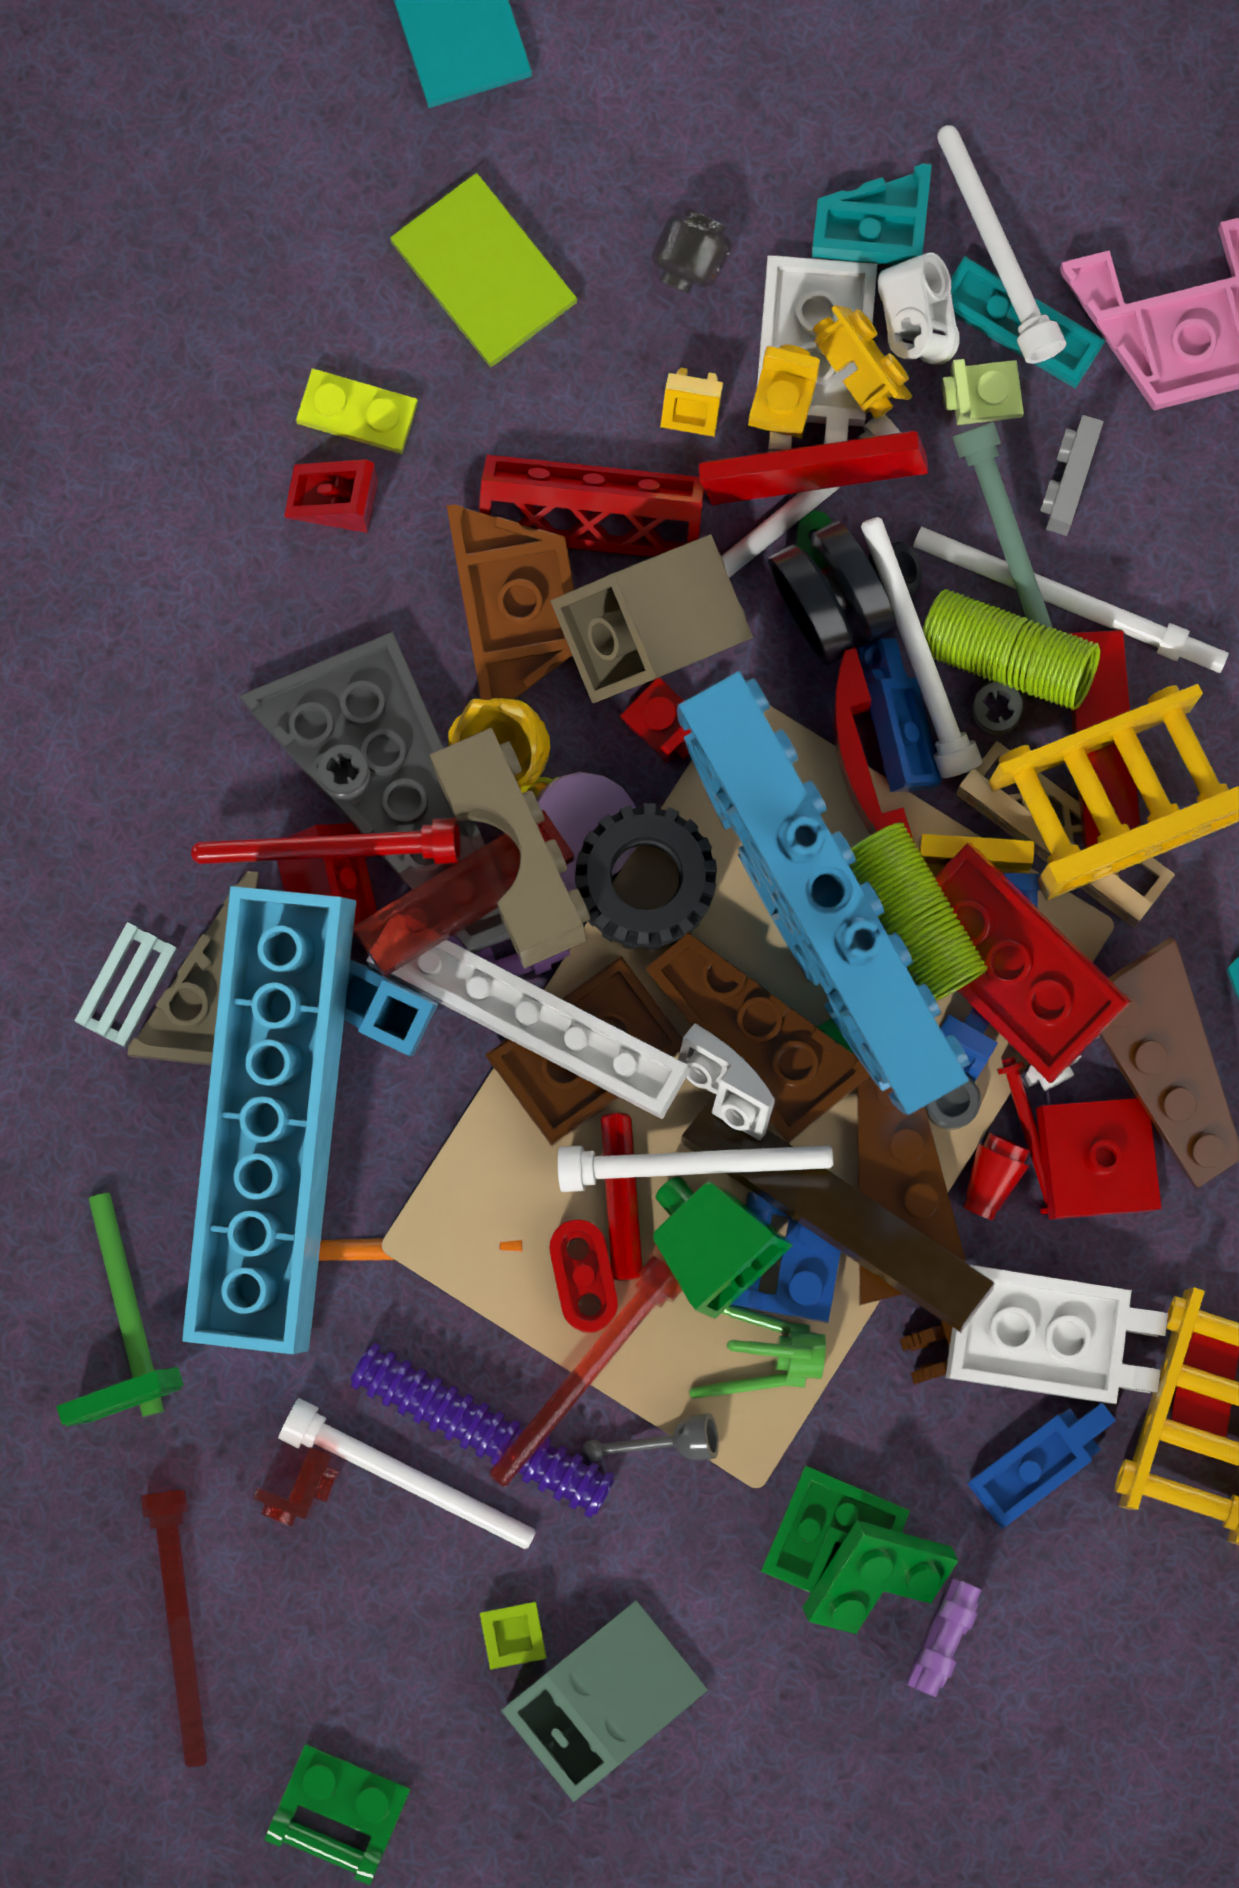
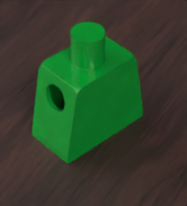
M677 1176L663 1184L655 1195V1199L670 1217L654 1231L653 1240L691 1306L696 1311L714 1319L725 1311L793 1246L785 1236L732 1193L711 1181L703 1184L694 1192L681 1176Z

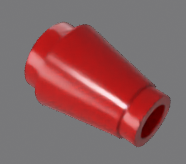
M989 1132L984 1144L978 1143L966 1199L962 1207L979 1216L994 1220L997 1211L1001 1209L1030 1165L1025 1162L1030 1150Z

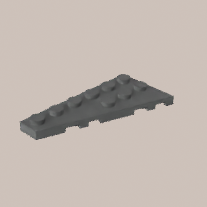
M393 632L239 696L241 703L361 834L421 831L422 825H432L433 819L455 818L435 776L429 756L443 749V746ZM338 745H350L359 749L365 756L371 773L370 783L366 791L358 798L349 801L331 797L324 790L318 774V764L322 755L330 748ZM351 761L340 762L341 769L337 765L332 767L331 772L335 774L337 784H348L347 777L354 781L358 776L354 772ZM458 821L461 840L459 863L435 864L434 859H424L422 853L381 855L466 950L476 953L510 938L502 922L497 904L506 894V891L475 821Z

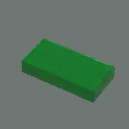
M178 1367L159 1369L60 1404L56 1408L62 1425L68 1427L87 1424L179 1391L184 1384Z

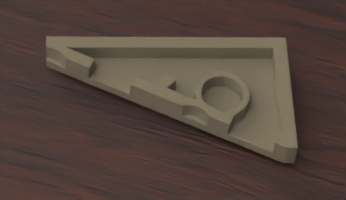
M247 871L240 882L234 885V887L258 889L259 873ZM229 895L223 902V908L207 932L201 935L178 970V976L170 988L165 990L157 1002V1008L137 1038L134 1037L128 1046L129 1057L212 1065Z

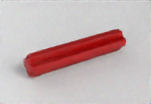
M628 1113L603 1115L601 1118L603 1156L634 1155L632 1119ZM636 1177L605 1179L612 1275L618 1281L637 1280L643 1275Z

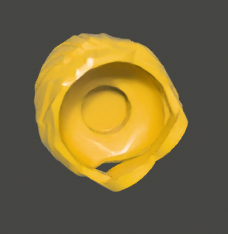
M493 698L490 700L471 699L463 713L455 719L448 731V746L492 728L499 745L509 741L517 756L522 772L514 775L519 788L533 784L544 771L550 752V736L546 730L545 723L529 705L519 700Z

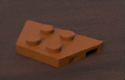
M446 505L480 697L483 700L493 698L515 699L573 656L550 600L574 590L565 537L541 529L537 530L504 518H496L469 510L460 505Z

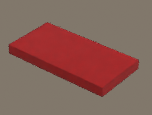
M971 842L966 843L935 876V881L939 883L938 886L942 888L941 891L947 897L946 902H950V908H953V913L957 914L956 919L961 920L960 925L965 927L964 931H967V936H970V941H973V946H976L975 950L979 951L978 955L982 956L981 960L987 966L986 972L957 991L1049 1083H1053L1132 1001Z

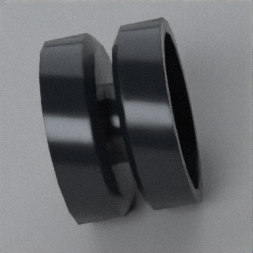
M837 520L812 533L811 552L814 560L805 550L793 544L768 558V566L782 600L812 651L827 666L842 658L845 650L853 648V635L850 626L858 635L869 641H873L896 626L893 609L875 570L853 535Z

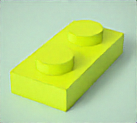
M312 368L296 422L299 425L402 454L418 400Z

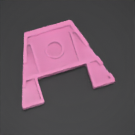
M1239 218L1221 222L1218 228L1232 278L1125 304L1110 251L1061 263L1060 271L1063 279L1153 411L1239 389Z

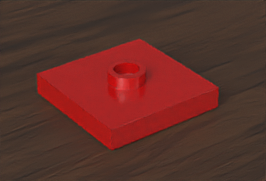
M1138 1098L1043 1105L1036 1108L1049 1220L1139 1213L1162 1209L1151 1119Z

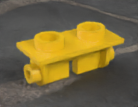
M835 305L831 309L838 317V320L834 322L829 316L813 327L812 330L817 336L814 340L815 344L836 372H841L853 361L858 367L855 372L843 380V383L864 413L870 412L877 419L893 407L888 400L890 397L893 396L894 398L905 400L913 397L904 385L909 380L906 371L892 354L888 353L886 356L882 354L873 341V338L878 335L877 331L860 309H856L853 312L849 307Z

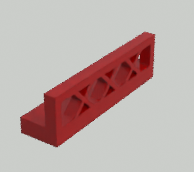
M487 455L481 478L479 513L491 516L492 501L515 503L526 515L517 523L533 529H541L564 536L567 548L655 557L699 539L704 489L700 483V477ZM555 507L570 509L581 522L570 530L554 529L543 516ZM610 513L623 514L635 525V528L624 536L609 535L598 522ZM665 519L689 521L687 543L664 541L653 528Z

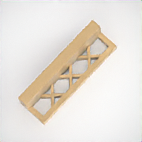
M996 741L982 759L983 763L976 767L975 770L972 769L960 784L956 795L1014 839L1035 841L1034 854L1048 863L1047 858L1051 854L1021 793L1008 795L1001 789L993 792L988 783L989 780L984 777L985 773L995 763V760L1010 751ZM1041 773L1037 774L1047 796L1062 806L1065 826L1063 829L1071 845H1074L1073 833L1082 832L1081 825L1072 826L1070 812L1081 820L1079 802ZM1153 857L1138 863L1158 877L1145 896H1142L1119 878L1118 872L1080 888L1131 927L1135 928L1175 876L1172 871Z

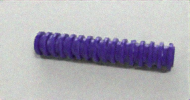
M373 1343L372 1346L367 1347L351 1376L352 1388L358 1390L362 1386L368 1389L366 1395L370 1398H374L377 1394L383 1398V1405L387 1407L392 1403L397 1405V1412L404 1416L408 1411L414 1415V1422L418 1424L423 1420L428 1422V1429L435 1433L440 1429L445 1432V1439L451 1441L455 1437L460 1440L459 1446L466 1450L471 1446L477 1449L475 1452L476 1456L482 1458L486 1454L492 1458L490 1462L496 1467L500 1463L506 1465V1472L508 1474L514 1475L515 1472L523 1475V1482L529 1484L533 1480L538 1483L537 1489L544 1493L546 1489L555 1492L553 1495L554 1499L560 1501L564 1497L569 1500L568 1506L575 1510L580 1506L586 1509L584 1515L588 1518H592L593 1514L597 1515L615 1482L613 1480L614 1473L607 1471L604 1475L598 1472L599 1465L594 1462L587 1466L582 1463L583 1456L576 1454L573 1458L567 1455L568 1449L563 1445L556 1449L551 1446L552 1439L544 1437L543 1440L536 1438V1431L532 1428L525 1432L520 1429L521 1423L515 1419L512 1423L505 1421V1414L498 1411L495 1415L488 1411L490 1408L488 1404L483 1402L478 1406L473 1403L474 1397L467 1394L465 1397L457 1394L459 1391L457 1387L452 1385L447 1389L442 1386L443 1380L436 1377L434 1380L427 1378L428 1372L423 1368L416 1372L411 1369L412 1362L404 1360L403 1363L396 1361L397 1354L389 1351L387 1355L380 1352L381 1345Z

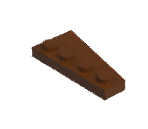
M691 933L683 936L645 968L691 1026L695 1023L719 1038L741 1056L758 1074L775 1099L769 1121L787 1143H791L870 1077L856 1055Z
M1169 937L1109 977L1132 1002L1099 1037L1191 1184L1198 1189L1239 1161V1140L1177 942Z
M870 1076L857 1087L858 1190L966 1263L925 1106L910 1115L902 1113L892 1103L888 1095L893 1092L892 1088L889 1087L881 1091ZM859 1264V1306L904 1295Z

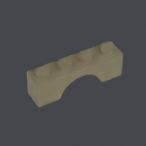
M489 728L430 754L435 776L454 817L458 821H478L497 827L514 841L521 853L520 868L515 882L497 904L502 922L523 967L527 968L586 942L583 922L591 919L579 890L576 888L568 892L559 873L568 870L555 839L544 842L537 824L545 821L533 791L529 790L522 793L514 775L521 773L522 769L510 742L507 741L499 745L492 728Z

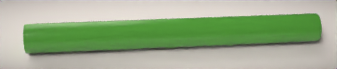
M103 1193L89 1197L88 1200L132 1378L154 1371L111 1194ZM161 1397L139 1405L142 1417L164 1412Z

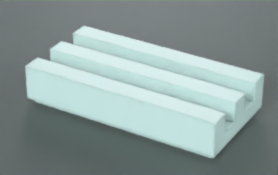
M127 922L81 1007L75 1022L126 1048L178 951L177 947L165 943L152 934L146 933ZM133 940L140 942L141 944L100 1021L93 1019V1014ZM153 949L161 954L118 1032L111 1028Z

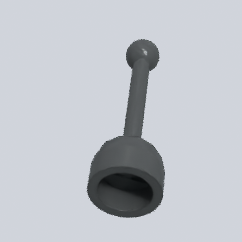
M712 1414L692 1415L684 1418L676 1426L674 1435L604 1444L598 1440L591 1439L583 1444L582 1455L587 1461L596 1462L603 1455L674 1446L678 1453L688 1460L715 1459L719 1450L718 1431Z

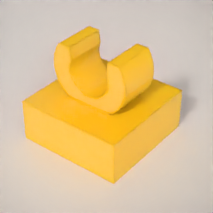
M680 368L676 374L669 373L660 427L714 437L723 382H719L717 375L710 372L707 379L687 376V368Z

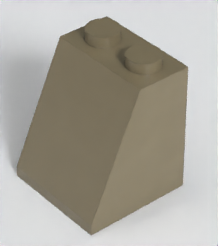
M712 535L705 536L610 574L550 600L592 704L753 638L746 621L745 612L739 604L726 572L723 558L717 550Z

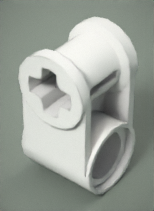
M932 252L883 269L878 277V291L883 302L888 330V343L891 350L896 356L901 358L917 359L920 357L922 361L932 365L944 364L951 360L959 345V331L956 326L950 292L951 279L944 261ZM933 330L942 331L945 335L933 333ZM903 339H906V340L914 341V345H913V344H909V343H904L902 340H903Z

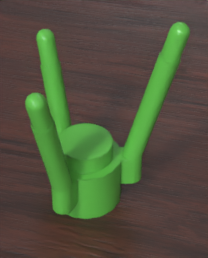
M730 1305L721 1314L788 1336H778L777 1344L730 1340L727 1342L728 1350L747 1354L774 1356L775 1369L786 1370V1372L693 1387L689 1390V1395L692 1398H701L782 1386L805 1388L806 1378H822L826 1336L820 1333H810V1325L789 1323L742 1307Z

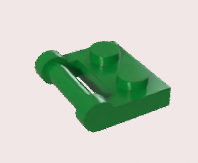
M305 1744L264 1841L277 1847H281L282 1843L288 1844L355 1873L354 1880L370 1886L411 1788ZM298 1806H302L372 1836L366 1851L363 1852L293 1822L292 1820Z

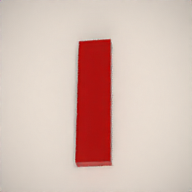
M915 431L707 461L699 464L700 483L711 505L929 474L927 454L918 432Z
M1123 631L1072 633L1073 636L1077 635L1078 638L1082 637L1083 640L1087 639L1088 642L1098 643L1100 647L1098 667L1088 694L1080 707L1072 711L1073 734L1130 711ZM1113 743L1088 753L1087 756L1121 825L1128 824L1130 830L1140 827L1137 786L1116 744ZM1078 789L1083 849L1098 844L1097 838L1101 834Z

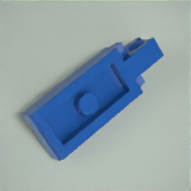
M897 638L878 639L865 646H861L858 648L859 660L872 700L870 716L874 722L883 759V769L887 776L890 792L922 791L941 785L942 778L933 757L935 750L919 684L916 678L908 677L903 667Z
M1103 1402L1097 1404L1079 1419L1069 1408L1060 1416L1055 1415L966 1484L1000 1529H1003L1093 1461L1091 1457L1101 1450L1093 1438L1112 1425L1116 1419Z

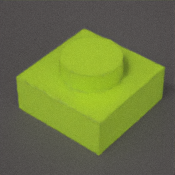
M536 1602L480 1613L490 1670L547 1659Z

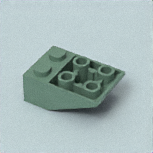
M635 1601L501 1711L571 1800L575 1802L707 1692L708 1689L640 1604Z

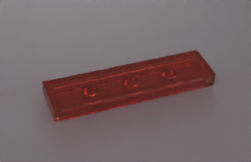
M542 810L545 821L537 824L544 842L555 839L565 863L568 865L574 861V854L546 812ZM505 833L353 926L356 937L382 976H388L497 909V902L509 891L515 882L520 868L521 853L511 837Z

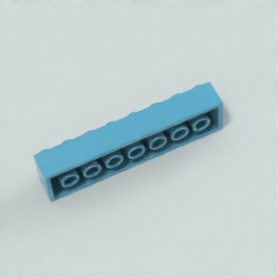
M230 886L182 1342L285 1354H298L309 1351L356 900L335 896Z

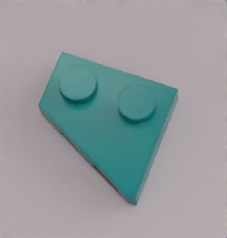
M932 164L915 166L913 174L885 183L883 177L863 183L854 191L842 190L818 198L812 257L897 265L923 255Z

